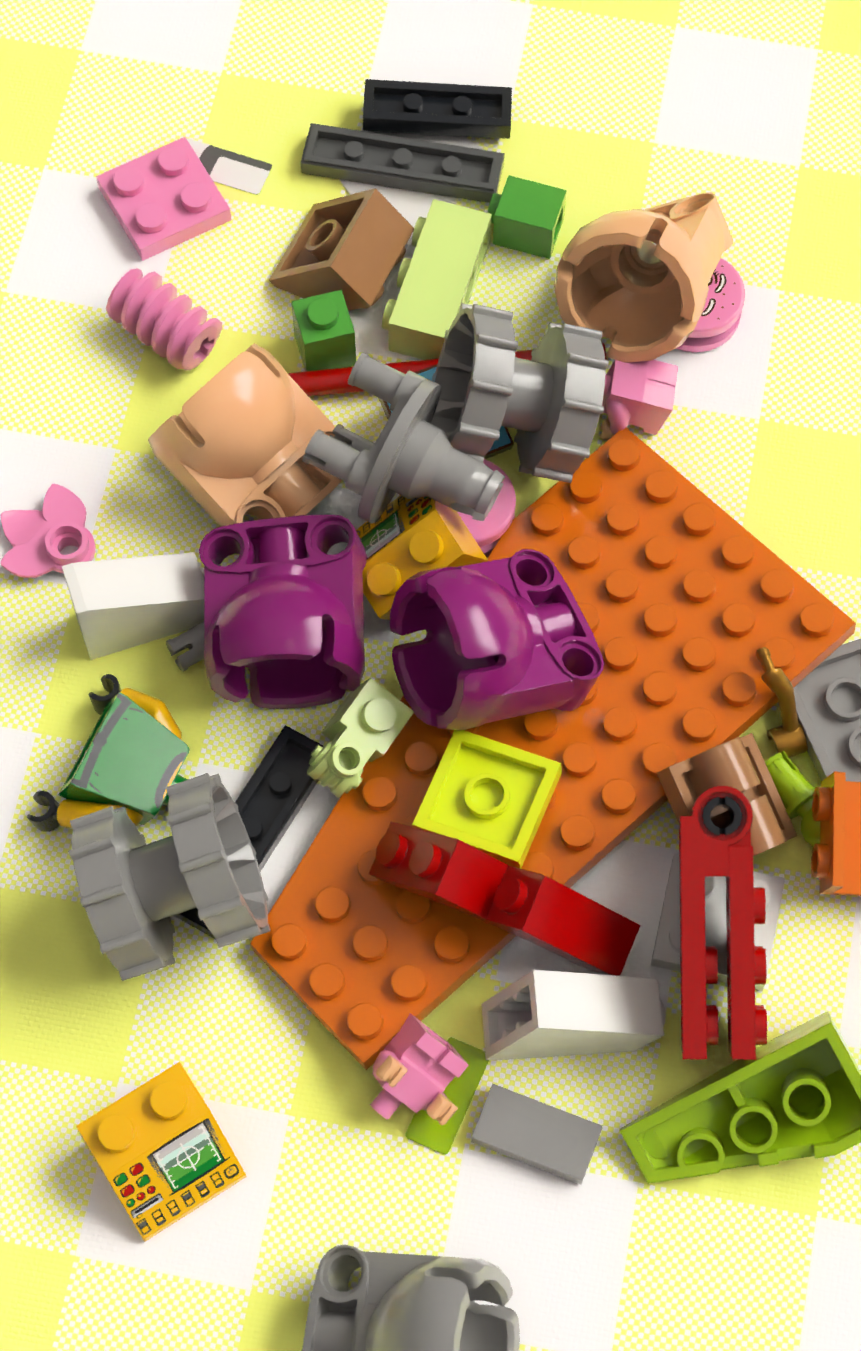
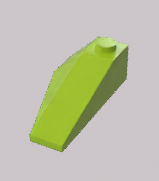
M826 1011L767 1042V1045L757 1048L756 1060H736L620 1128V1132L648 1184L716 1174L720 1170L759 1164V1167L779 1164V1161L815 1156V1158L835 1156L861 1143V1071L829 1011Z

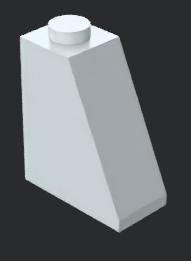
M195 552L76 562L62 566L90 660L184 632L204 622V571L200 570Z
M533 969L481 1004L486 1060L497 1061L634 1052L664 1036L666 1010L663 1001L660 999L659 982L656 978Z

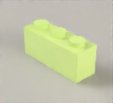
M433 199L427 218L419 216L412 237V246L416 247L412 259L404 257L397 278V287L401 288L397 300H388L383 313L382 329L388 330L389 351L422 360L439 358L445 341V331L450 329L453 320L459 313L461 303L468 305L470 303L490 245L491 213Z

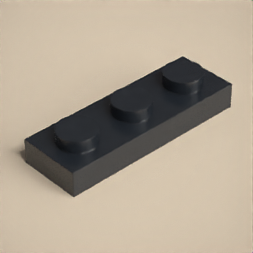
M365 79L362 131L510 139L512 87Z

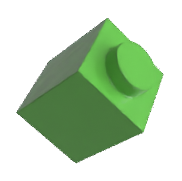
M508 175L502 194L494 192L488 208V213L492 214L491 223L494 224L493 244L551 259L564 221L567 190Z
M342 290L291 301L294 336L305 371L354 366L356 363L355 331Z

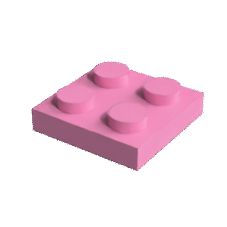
M186 137L96 176L100 192L142 261L232 220L230 207Z

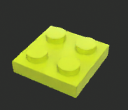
M454 730L412 823V827L459 839L509 866L521 869L562 774L561 763L465 730Z

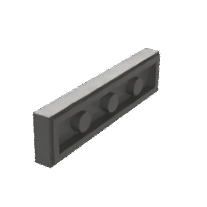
M310 123L301 159V173L490 203L494 192L498 193L505 153Z

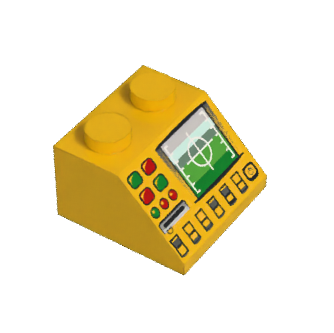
M400 495L388 505L376 522L372 524L365 522L356 529L367 555L366 566L362 571L363 593L380 619L390 621V612L397 590L408 578L418 572L444 567H460L488 561L457 511L429 497L407 499Z
M180 1061L76 1126L84 1143L144 1242L247 1177L211 1110Z

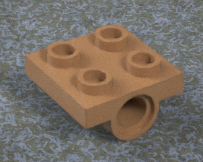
M752 733L720 744L657 772L678 823L680 816L691 815L695 801L704 791L716 786H729L743 793L752 807L751 846H753V856L797 836ZM722 806L712 809L710 817L713 824L720 828L727 827L731 820L729 811Z

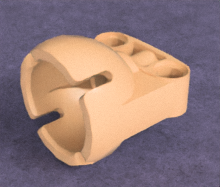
M705 192L645 210L612 211L580 227L562 253L563 256L558 263L554 281L557 304L564 323L602 331V337H606L612 342L606 357L624 363L652 361L681 346L693 332L703 313L709 290L708 283L723 252L733 244L732 235L715 194Z
M255 343L235 357L183 404L182 412L179 415H173L168 418L148 438L154 456L220 527L243 522V516L247 514L254 515L260 520L307 515L342 481L311 464L304 463L302 460L315 432L321 430L328 436H335L333 434L335 426L289 376L274 356Z

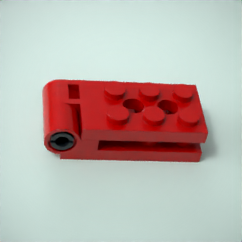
M716 786L704 791L695 801L691 815L679 817L682 1059H707V1045H718L719 1041L718 1009L716 1005H706V984H718V954L716 946H706L705 877L726 876L729 1055L731 1060H756V1045H767V1010L764 1009V1005H755V985H766V949L763 946H754V924H765L766 922L765 888L754 887L753 846H751L752 807L743 793L729 786ZM722 806L729 811L731 820L727 827H717L711 821L710 815L714 807Z

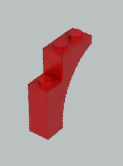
M392 821L385 836H383L377 846L376 857L369 872V875L381 881L463 912L538 945L583 968L605 975L621 976L641 926L545 875L509 866L459 839Z

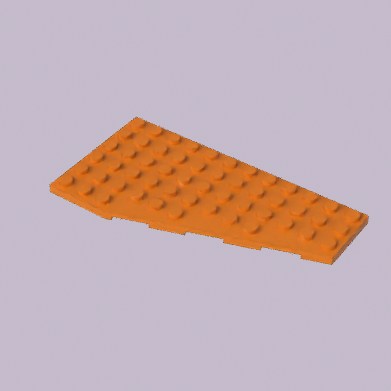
M628 428L618 431L594 451L589 458H586L574 472L571 483L557 482L514 518L488 557V561L509 558L522 549H533L549 557L569 586L593 632L604 661L602 673L583 703L577 709L572 711L550 709L485 723L480 727L465 730L561 763L562 774L521 869L545 875L571 888L668 801L657 772L738 738L778 702L776 694L761 678L765 671L761 662L756 657L758 649L763 647L769 649L775 668L783 670L794 688L855 633L856 622ZM402 696L400 701L411 709L405 697ZM415 713L410 717L386 753L372 762L367 761L360 776L363 779L356 789L352 788L348 793L344 792L270 910L268 923L271 931L255 936L250 943L253 952L365 1070L374 1064L379 1053L385 1049L388 1043L400 1031L410 1013L422 1021L516 937V935L463 912L369 875L376 857L377 846L383 836H385L390 822L412 827V823L454 730L438 729L436 726L428 725L420 720Z

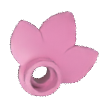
M51 484L44 497L43 511L10 510L4 511L0 515L5 537L13 546L4 555L0 564L16 576L37 578L53 570L63 573V565L87 562L94 559L96 545L91 532L85 528L86 508L79 497L61 485ZM67 546H76L78 548L74 553L60 554L62 549Z

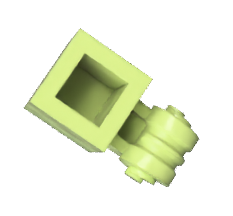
M370 677L361 683L355 691H350L321 731L332 742H327L324 747L320 745L315 747L311 753L312 757L309 761L310 766L307 770V775L314 780H320L321 785L329 787L330 792L337 798L344 792L348 793L352 788L356 789L363 780L360 776L367 761L372 762L386 753L413 715V710Z

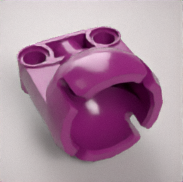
M299 515L222 526L213 529L205 535L200 543L199 555L204 564V665L211 689L226 700L235 703L242 701L248 696L245 679V667H247L249 671L251 702L259 708L302 709L325 705L341 699L346 690L355 691L360 686L365 672L362 571L366 566L367 555L361 539L349 519L341 515ZM348 543L346 548L340 553L334 555L327 554L329 549L335 544ZM240 554L231 565L220 566L222 561L229 555Z
M522 549L509 558L460 567H444L420 571L408 578L395 594L390 612V631L401 636L421 630H426L427 633L426 637L421 641L405 643L393 648L394 670L403 696L415 715L424 723L436 726L438 729L466 730L480 727L485 723L550 709L572 711L580 707L603 671V657L590 626L558 569L550 558L542 552L533 549Z

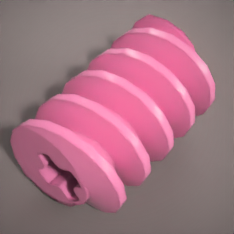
M139 268L130 269L114 286L107 301L106 310L111 319L117 323H122L123 328L132 335L137 334L138 340L147 346H152L153 351L162 358L167 357L168 363L176 369L189 371L196 368L211 353L223 329V323L216 317L206 321L207 310L203 307L197 306L191 309L192 299L186 294L177 297V288L171 283L162 285V276L155 271L143 277L142 270Z

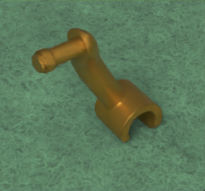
M763 647L756 651V657L761 662L765 671L761 678L776 694L782 720L781 726L767 730V737L769 740L774 741L777 753L785 751L788 758L805 753L808 750L807 741L803 729L798 722L793 685L781 668H775L769 649Z

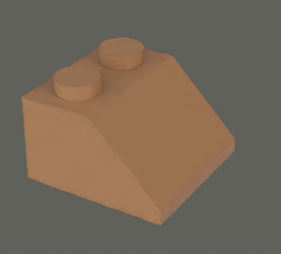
M376 188L313 204L268 281L276 288L301 298L342 290L348 311L369 308L380 299L384 292L383 284L392 268L403 259L406 253L405 245L411 237L414 227Z

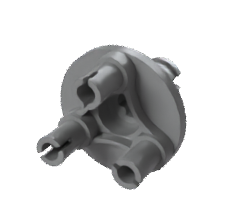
M361 353L352 368L348 384L390 403V410L393 412L375 443L349 431L341 424H337L334 428L333 434L335 436H328L323 431L317 430L305 450L306 454L303 456V462L345 481L346 489L361 496L358 517L371 524L379 519L396 493L407 499L429 497L457 512L473 516L472 519L484 521L502 489V482L505 476L498 470L493 471L483 462L453 448L444 431L431 424L440 399L441 385L410 370L404 374L369 357L366 353Z

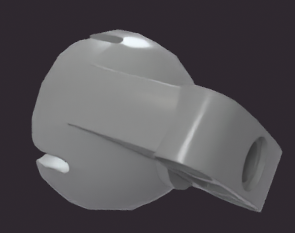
M347 1244L337 1245L326 1252L320 1260L309 1301L302 1351H519V1318L513 1309L505 1307L513 1296V1289L509 1278L500 1267L484 1259L368 1252ZM361 1267L359 1282L354 1288L349 1290L351 1275L356 1269ZM475 1301H486L496 1305H484Z

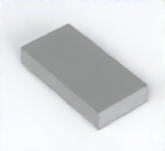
M492 1083L473 1131L471 1143L582 1185L603 1126Z

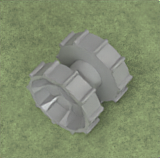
M461 303L458 315L453 320L450 329L445 331V341L439 356L436 372L432 377V381L441 385V395L431 424L444 431L453 448L481 462L484 461V456L491 449L494 441L499 440L501 426L517 429L514 442L517 443V452L520 460L519 472L571 483L574 472L580 467L584 458H589V448L596 432L600 414H603L604 411L602 402L605 389V374L609 361L605 360L604 348L601 343L602 331L566 323L561 325L549 322L548 330L540 340L537 348L532 349V359L526 360L515 357L518 341H515V332L512 324L513 312L478 304L468 305Z
M206 773L166 787L169 795V816L166 818L171 827L172 836L146 844L144 835L140 834L135 824L127 815L124 806L113 809L111 806L70 821L73 832L71 839L72 849L69 850V855L73 860L76 880L81 894L80 902L82 907H85L91 926L100 943L101 953L106 954L113 966L119 971L122 981L176 963L173 955V933H175V928L170 918L176 914L197 908L199 919L204 921L209 931L216 938L219 948L271 931L268 923V896L264 889L255 856L256 851L252 847L247 830L239 814L238 805L232 800L229 792L222 784L219 773L212 776Z

